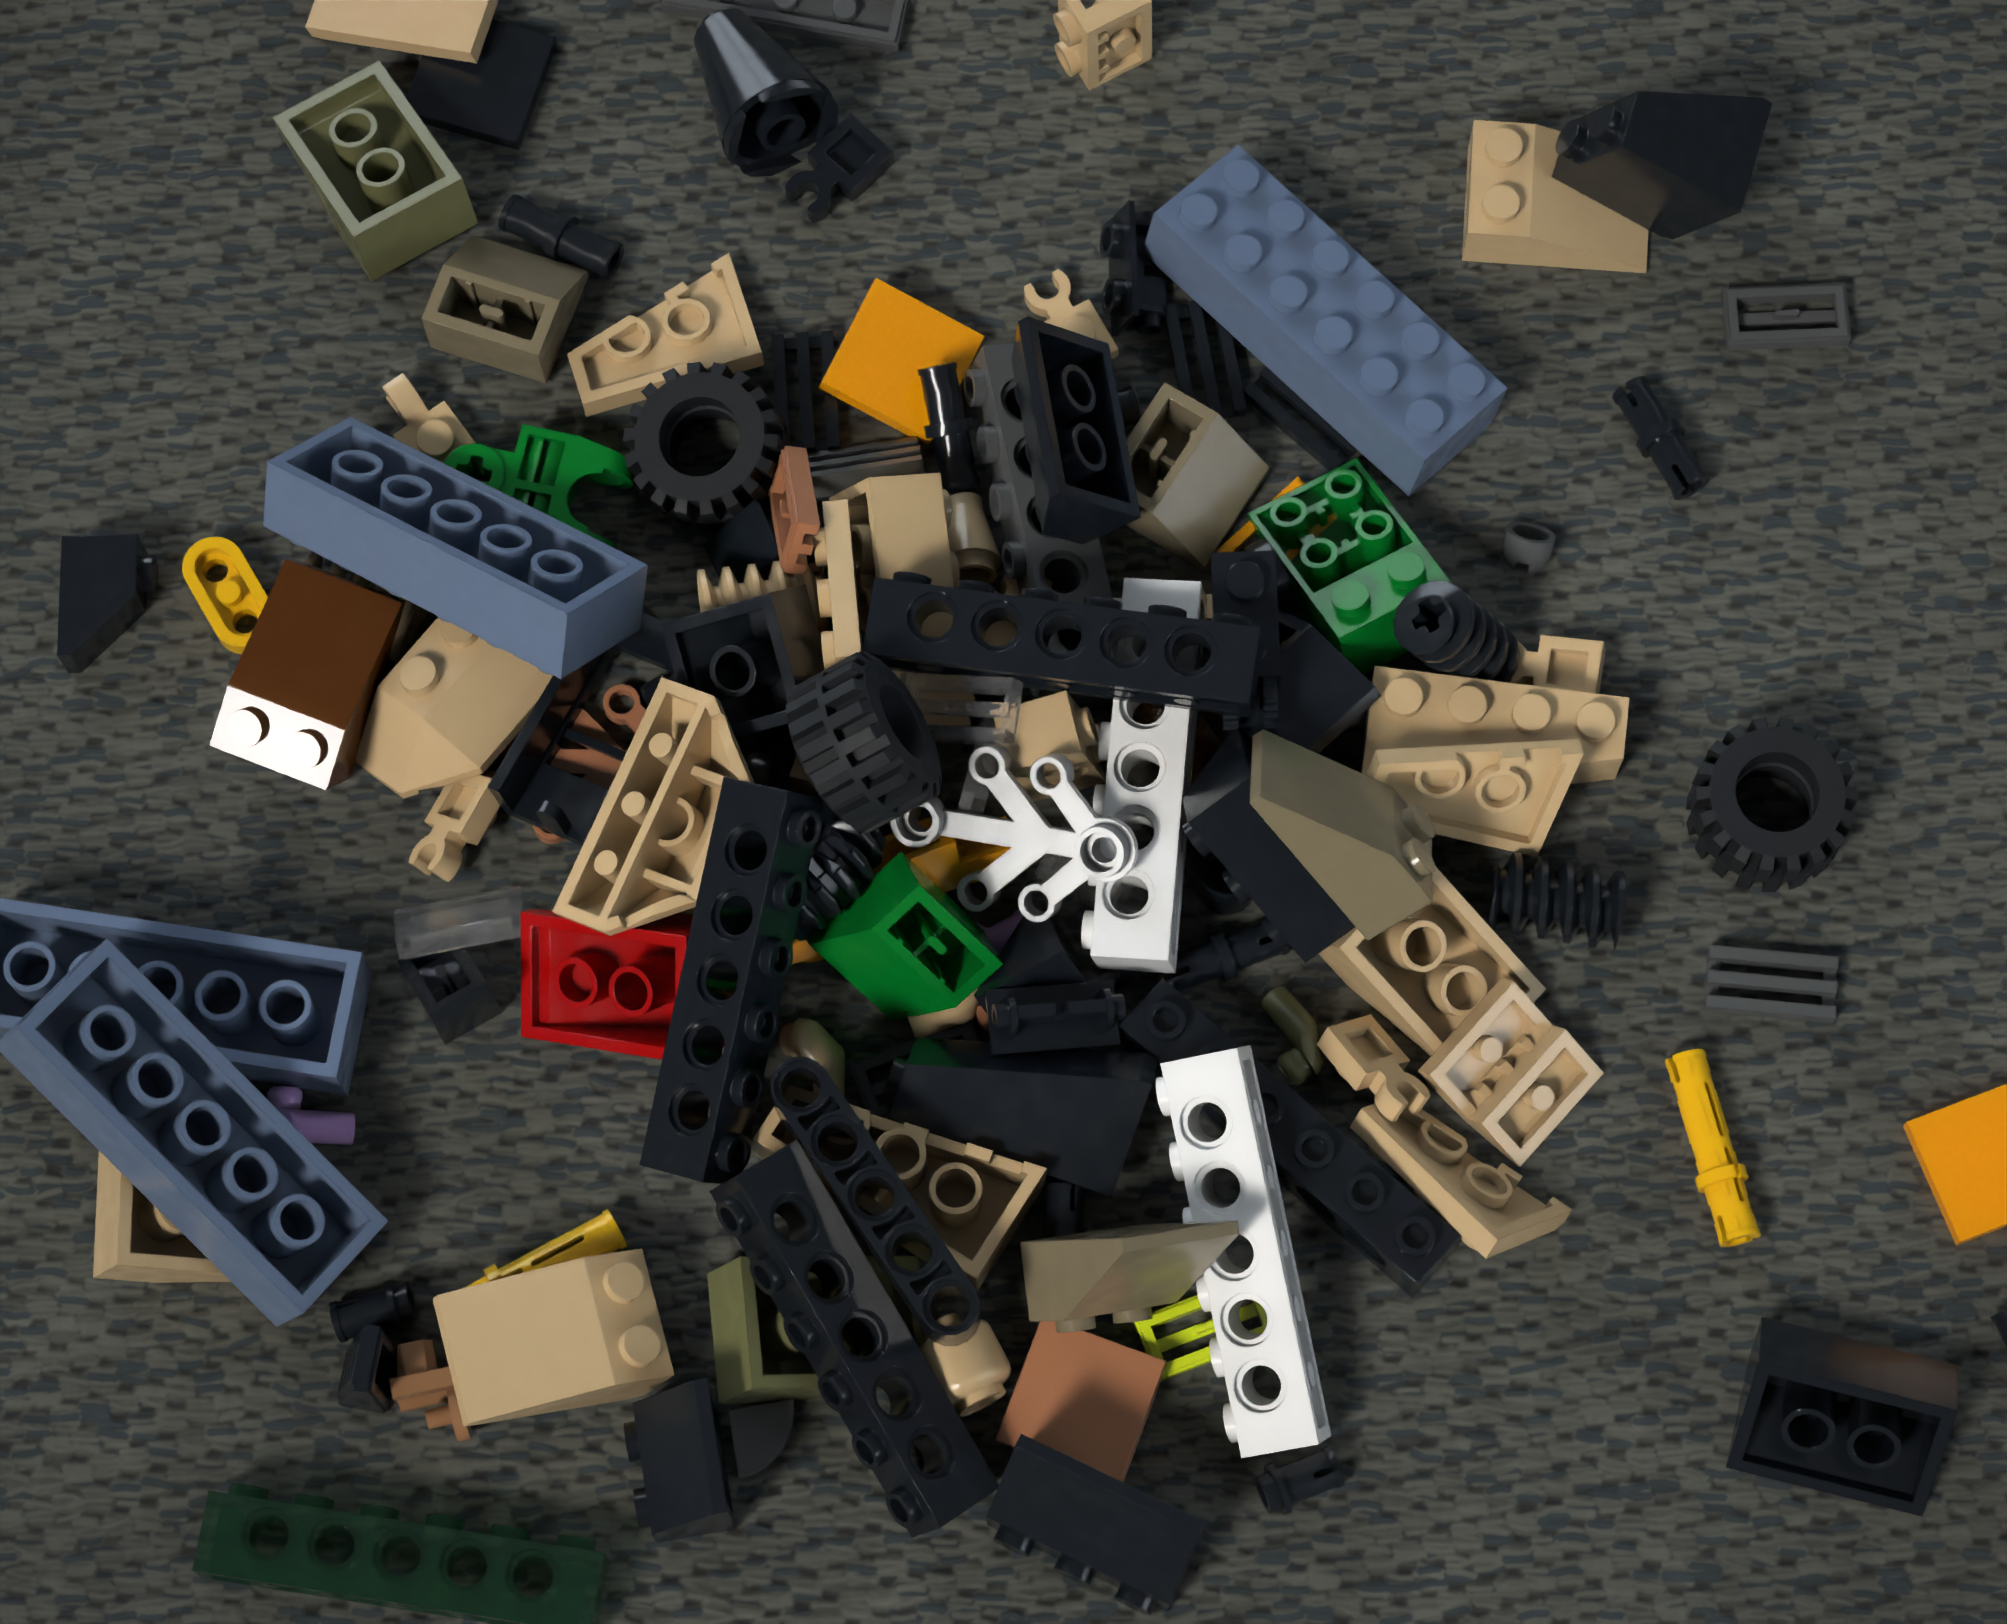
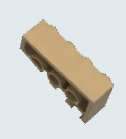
M1374 666L1371 683L1377 688L1381 697L1367 709L1360 773L1364 775L1368 770L1375 751L1381 749L1580 739L1584 755L1570 784L1616 779L1624 759L1629 697Z

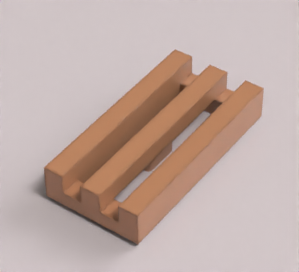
M785 445L784 450L781 449L768 496L780 567L783 568V573L805 575L808 567L806 555L812 554L814 548L812 535H818L820 520L807 449Z

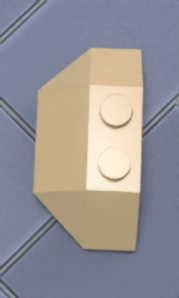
M437 618L377 686L355 762L403 799L419 794L420 790L445 786L483 774L520 732L553 675L546 674L536 666L515 655L489 645L480 637Z
M661 677L552 910L553 913L612 936L696 906L723 777L754 783L719 699L708 693Z

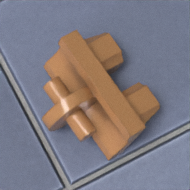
M422 1339L398 1345V1377L389 1379L392 1398L394 1401H398L401 1413L448 1403L449 1405L425 1410L428 1429L453 1424L458 1442L471 1440L472 1429L471 1426L463 1427L449 1366L439 1368L433 1340Z

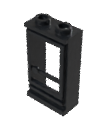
M643 605L639 631L564 678L559 679L552 676L488 785L489 790L506 814L583 846L610 786L608 789H605L550 764L565 739L618 761H623L626 754L625 751L571 728L617 650L674 673L661 624L666 622L658 619L656 614L648 607ZM674 674L671 681L677 682Z

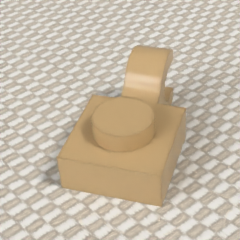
M403 373L382 386L387 394L386 400L406 425L393 435L394 439L442 463L456 448L466 444H476L445 401L428 410L413 385Z

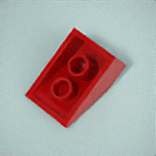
M527 909L521 911V1037L662 1060L694 915L676 913L609 936L553 913L552 910Z

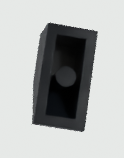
M138 534L62 536L57 656L68 673H82L146 613L147 593L157 592V559L155 555H148Z

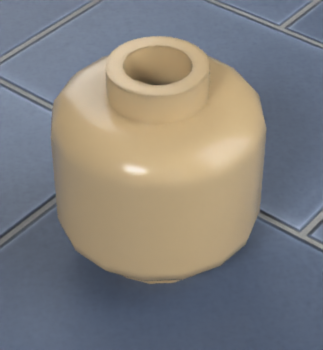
M951 1313L936 1320L944 1326H956L963 1322L958 1313ZM980 1319L976 1334L968 1342L958 1346L940 1345L934 1342L924 1330L922 1331L926 1341L920 1345L919 1349L960 1417L971 1415L986 1408L1006 1393L1003 1384L1010 1376V1363L987 1321Z

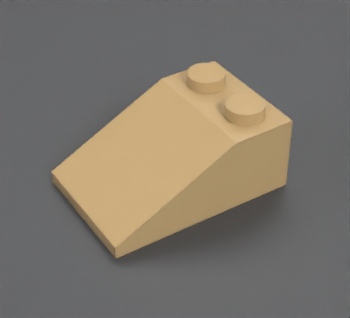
M1473 121L1467 155L1462 261L1646 273L1648 229L1552 177L1558 157L1556 142L1561 131L1530 123Z
M1436 866L1435 872L1432 873V903L1369 941L1355 927L1319 953L1346 985L1429 1056H1432L1501 978L1515 981L1533 1003L1546 990Z
M99 1151L93 1278L150 1283L231 1282Z
M642 1248L582 1257L439 1294L432 1299L463 1427L628 1400L646 1395L675 1375Z

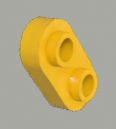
M207 537L194 543L186 552L182 562L183 577L221 644L229 651L242 655L252 631L248 633L238 632L236 624L240 618L248 615L254 616L258 620L268 596L243 553L234 542L223 537ZM215 565H223L228 568L226 577L219 582H211L206 579L207 572Z

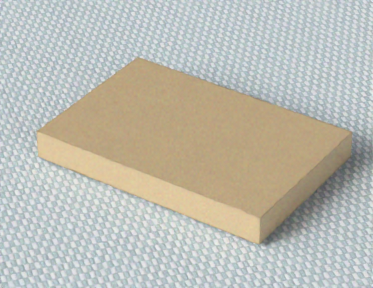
M315 0L305 27L312 37L477 64L499 0Z

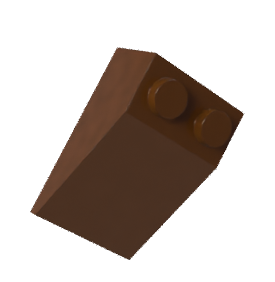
M286 558L227 686L209 746L324 790H328L348 780L356 764L358 748L377 686L381 683L406 601L296 559Z

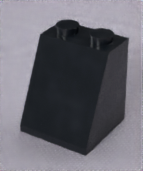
M1636 91L1566 124L1556 142L1558 157L1552 177L1651 232L1669 239H1676L1741 212L1772 103L1763 97Z

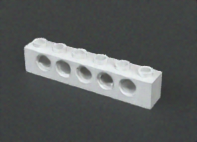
M1124 578L1122 598H1113L1123 604V610L1148 612L1150 605H1169L1185 610L1187 612L1186 618L1206 620L1207 597L1201 581ZM1126 637L1118 641L1117 661L1129 663L1137 660L1139 650L1145 642L1137 637ZM1191 645L1184 648L1178 654L1175 664L1185 671L1201 669L1203 646ZM1113 700L1111 722H1101L1099 759L1107 760L1108 762L1106 784H1096L1093 810L1098 817H1115L1126 823L1130 828L1139 824L1148 825L1154 829V835L1151 842L1145 848L1138 850L1136 864L1127 875L1113 882H1100L1092 878L1087 880L1089 886H1096L1094 911L1085 910L1083 914L1081 930L1082 948L1091 950L1090 956L1098 969L1176 973L1187 836L1182 826L1188 822L1182 797L1192 785L1198 711L1165 706L1162 716L1157 721L1151 724H1140L1133 720V714L1141 703ZM1151 762L1160 767L1157 778L1148 786L1134 787L1127 783L1129 772L1139 763ZM1101 837L1100 852L1106 858L1114 859L1117 852L1114 842L1109 838ZM1139 887L1148 891V901L1139 912L1123 914L1116 910L1117 899L1125 890Z
M1251 1045L1160 1063L1163 1076L1156 1079L1157 1100L1164 1116L1171 1115L1176 1142H1171L1169 1145L1170 1163L1176 1180L1178 1182H1185L1190 1206L1183 1209V1223L1238 1220L1239 1235L1249 1240L1254 1251L1250 1267L1243 1269L1236 1267L1230 1262L1225 1249L1196 1281L1200 1305L1204 1312L1211 1311L1216 1337L1211 1338L1209 1343L1212 1366L1218 1378L1225 1377L1230 1403H1225L1223 1406V1420L1228 1439L1231 1443L1238 1442L1241 1458L1318 1445L1331 1436ZM1207 1102L1219 1106L1226 1116V1129L1219 1139L1205 1134L1199 1123L1200 1111ZM1219 1168L1230 1170L1239 1180L1240 1193L1233 1204L1221 1201L1214 1193L1212 1181L1214 1174ZM1246 1299L1258 1302L1267 1314V1326L1262 1334L1248 1331L1240 1321L1239 1309L1242 1302ZM1257 1366H1267L1273 1369L1279 1376L1281 1391L1277 1399L1265 1398L1254 1388L1253 1372Z

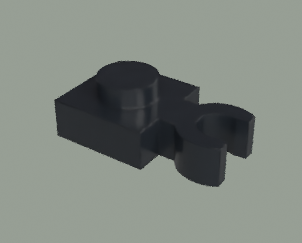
M849 113L807 153L808 163L814 170L799 172L789 179L785 186L786 199L792 203L804 192L816 193L819 196L818 199L807 210L808 218L813 223L819 222L829 214L832 207V197L838 191L852 202L895 162L894 151L853 114Z

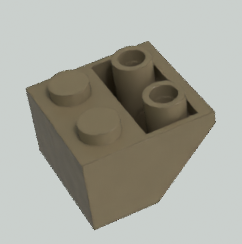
M472 235L443 264L421 318L430 346L433 349L547 384L588 279V271Z
M1164 382L1127 438L1141 518L1126 524V526L1204 571L1210 563L1211 553H1215L1219 549L1268 474L1269 466L1219 413Z

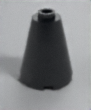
M717 10L705 17L695 33L694 45L725 156L732 165L739 166L743 174L751 177L773 176L801 163L802 161L791 154L810 146L814 141L818 143L838 122V105L833 99L831 92L742 10Z

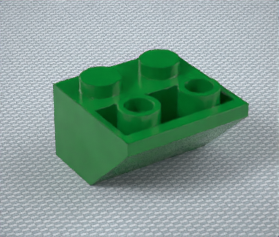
M902 852L898 853L873 877L872 881L866 883L860 889V898L851 900L845 906L843 914L835 915L828 921L825 929L817 928L806 939L816 952L892 1022L907 1019V1016L916 1017L956 1008L1003 965L985 931Z

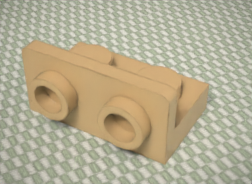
M1058 0V12L1053 14V20L1059 33L1060 42L1054 45L1055 52L1067 75L1072 77L1079 74L1088 90L1152 59V0H1096L1087 9H1085L1080 0Z

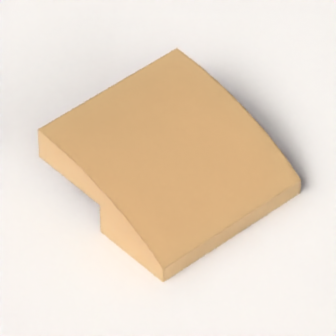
M1501 978L1417 1071L1464 1121L1518 1167L1523 1165L1604 1074L1566 1029L1553 1026L1516 982Z

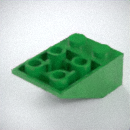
M1357 458L1248 513V518L1255 527L1258 537L1260 539L1264 537L1284 566L1295 589L1291 596L1305 621L1316 628L1363 675L1373 671L1374 666H1382L1409 652L1401 646L1394 636L1393 627L1397 607L1404 597L1417 586L1431 581L1450 582ZM1333 514L1337 517L1317 538L1311 533V529L1319 523L1321 527L1327 525L1328 516ZM1289 549H1299L1300 553L1292 561L1285 555Z

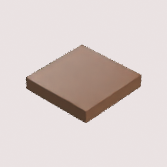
M1040 1321L995 1440L998 1443L1014 1448L1020 1435L1023 1434L1124 1482L1167 1362L1086 1331L1057 1333L1055 1321Z

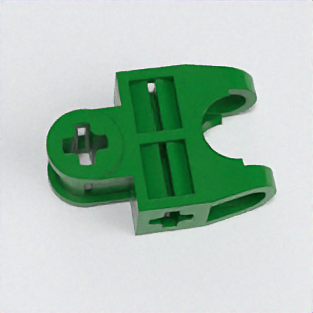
M522 424L515 452L472 443L456 448L445 459L444 464L476 479V476H485L486 482L481 481L482 483L617 549V546L611 540L588 532L589 526L577 521L568 508L577 494L580 480L620 489H629L633 486L635 475L627 468L625 456L617 451L578 435Z

